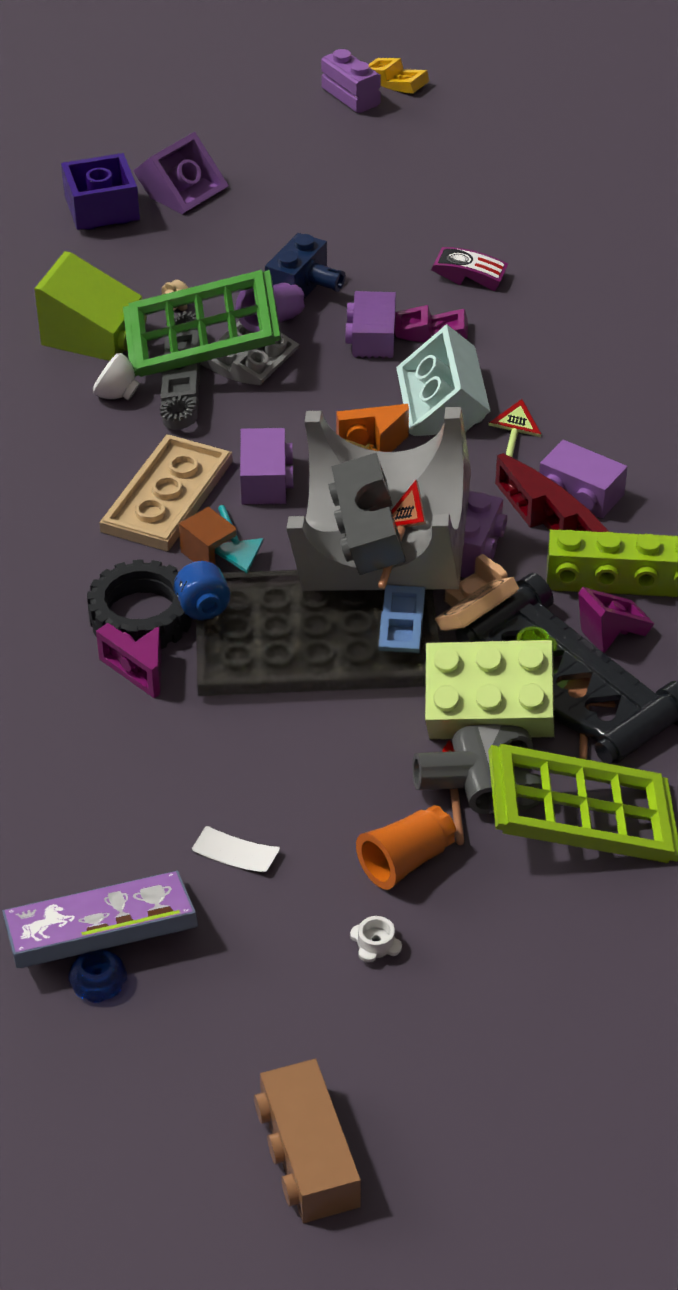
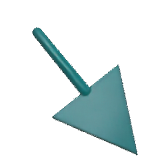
M220 505L218 507L220 515L232 524L226 507ZM236 535L231 539V542L223 543L216 547L215 553L248 573L264 538L239 541Z

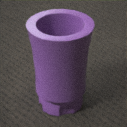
M288 283L273 285L279 323L290 320L303 311L305 307L303 301L304 292L299 286ZM253 288L239 293L236 300V310L256 305ZM257 314L239 318L240 323L247 330L253 333L260 331Z

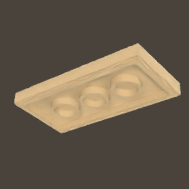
M166 434L99 522L100 532L169 551L180 536L179 523L193 516L199 510L232 464V452Z

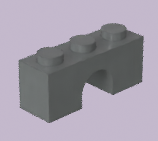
M377 452L331 466L335 482L328 484L335 507L340 506L339 510L334 511L340 533H346V537L340 539L346 561L354 560L359 575L405 562L406 559L400 534L390 510L393 504L387 479Z

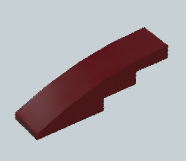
M504 453L497 455L495 484L530 528L544 524L549 531L552 529L609 532L588 508L564 488L537 470Z

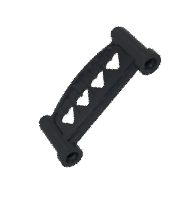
M529 573L516 582L519 587L517 593L465 628L456 630L458 642L502 641L505 637L535 634L533 640H552L553 656H563L558 671L554 674V719L587 737L597 740L595 751L604 763L620 762L672 724L678 725V682L670 681L655 693L619 664L611 660L606 654L548 610L554 602L553 593L547 582L536 573ZM591 678L587 692L581 698L571 697L568 689L557 685L558 682L564 680ZM620 701L616 715L610 721H602L597 717V712L586 709V705L590 703Z

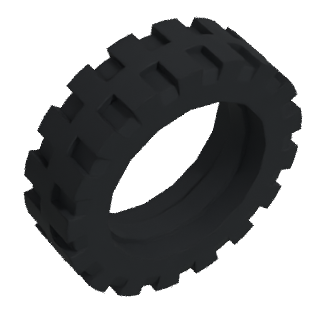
M133 560L132 564L126 565L125 562L116 564L115 569L111 571L106 569L100 573V579L93 580L90 585L91 592L88 591L87 593L90 626L93 627L95 636L96 630L109 623L119 631L128 633L135 642L154 628L159 627L161 649L166 648L167 643L171 641L174 643L182 638L183 631H189L191 620L193 619L183 612L174 592V579L178 574L177 568L172 565L163 566L162 562L152 560L151 563H144L143 560ZM134 593H154L172 602L170 607L159 615L146 619H129L118 616L110 610L113 603L124 596Z

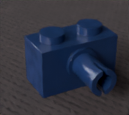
M297 233L265 265V271L270 270L273 285L279 283L296 284L304 292V299L317 285L339 292L344 285L346 277L343 270L327 267V241L315 238L309 234Z

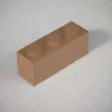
M316 1058L260 1073L261 1093L254 1095L255 1108L260 1123L268 1122L272 1134L267 1135L272 1160L275 1165L282 1163L286 1175L281 1177V1182L288 1206L297 1205L303 1223L360 1208L361 1179Z

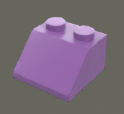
M196 132L154 154L133 170L151 199L180 214H184L229 186Z

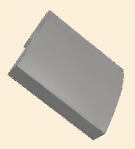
M240 321L236 323L238 336L253 333L247 330ZM229 330L216 342L230 339ZM281 333L282 340L275 341L276 344L201 362V365L231 380L260 385L298 350L299 344Z

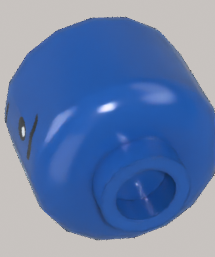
M192 562L184 566L174 579V592L183 612L192 619L207 620L221 614L230 602L231 592L220 568L212 562Z

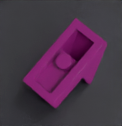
M582 587L578 593L581 630L595 647L603 653L607 651L619 633L627 635L631 632L646 636L654 625L650 618L632 600Z
M109 623L96 630L99 660L151 697L156 698L159 696L162 658L159 627L154 628L136 642L128 633L119 631Z

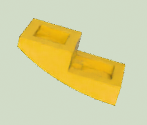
M377 58L368 64L372 70L381 75V86L394 91L414 93L429 82L427 70L403 69L401 58Z

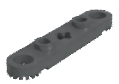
M183 311L182 315L180 312L177 313L178 316L174 315L175 325L197 320L196 313L193 314L191 311L188 314L187 311ZM198 329L176 334L178 351L200 346ZM169 336L165 337L164 355L171 353ZM201 362L163 371L160 412L163 424L169 429L179 430L187 428L194 424L198 418ZM183 411L184 415H182V413H179L180 416H178L175 413Z

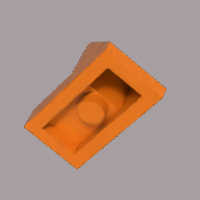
M408 404L336 411V434L359 447L375 445L376 451L392 452L409 437Z

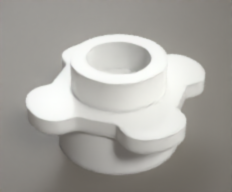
M371 916L351 929L350 937L353 941L357 942L359 946L358 956L362 961L373 962L376 958H381L387 954L396 956L402 950V942L394 936V924L387 918Z

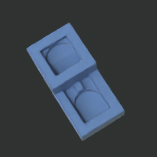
M386 585L381 614L379 651L420 652L425 587Z

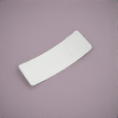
M206 826L192 847V850L230 866L266 872L280 848L245 841Z

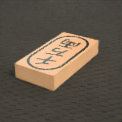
M514 577L490 581L437 616L435 620L440 630L448 631L465 628L517 593L519 587Z

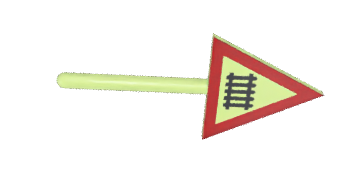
M522 399L488 424L489 426L511 430L506 455L513 457L518 432L537 437L542 435Z

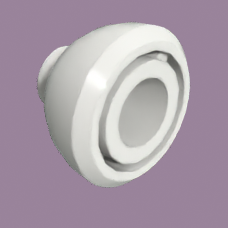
M123 353L116 354L104 368L93 386V393L105 399L124 397L129 400L135 393L140 383L135 380L134 368Z

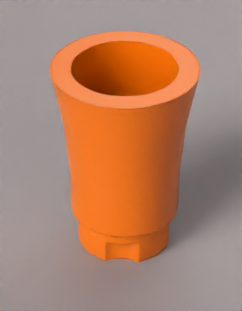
M433 805L426 810H418L382 828L360 834L356 840V852L359 862L369 879L381 889L389 890L410 872L442 853L447 846L453 844L457 830L451 816L445 813L440 806Z

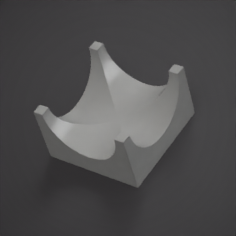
M445 407L444 424L434 438L419 447L399 452H381L356 446L340 437L330 428L322 411H306L304 423L308 440L310 472L306 518L305 516H289L287 523V532L302 590H385V588L380 589L378 587L383 568L359 575L354 560L346 561L340 539L346 537V533H340L334 511L339 510L340 506L335 507L328 484L335 482L331 466L376 452L388 483L393 504L390 510H392L413 482L417 480L426 520L424 525L406 527L401 541L406 561L393 565L386 585L425 587V590L459 589L471 478V467L461 407Z

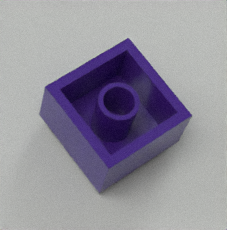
M124 153L61 163L64 196L77 230H91L98 226L126 224L130 221L140 220L138 188Z

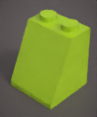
M64 251L34 288L41 345L110 361L116 354L128 350L123 307L129 306L128 303L142 300V296L75 254ZM144 315L145 324H146L147 315Z

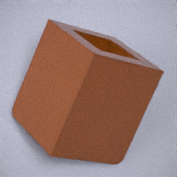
M208 506L179 523L181 553L193 562L208 561L215 564V548L237 535L236 527Z

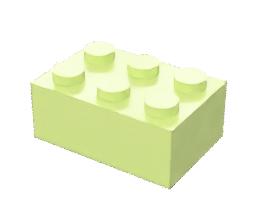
M552 640L426 643L425 721L429 739H452L454 734L461 728L471 725L489 724L519 726L526 729L531 737H554Z

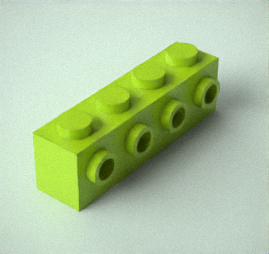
M550 529L546 582L551 590L580 592L582 587L613 594L678 597V536Z

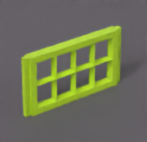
M501 743L499 746H490L488 755L495 828L502 830L503 834L669 863L670 860L678 862V834L668 778L662 777L661 773ZM514 766L540 771L542 789L517 785ZM550 773L575 777L578 796L552 791ZM585 779L611 784L614 802L588 798ZM621 786L645 790L649 809L623 804ZM517 797L543 801L546 821L519 816ZM554 804L580 808L582 827L556 823ZM590 810L616 815L618 834L592 829ZM625 817L651 821L654 840L628 836Z

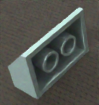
M447 324L396 367L403 404H408L409 433L413 436L437 435L444 424L445 407H461L465 432L473 425L480 423L490 412L476 348Z

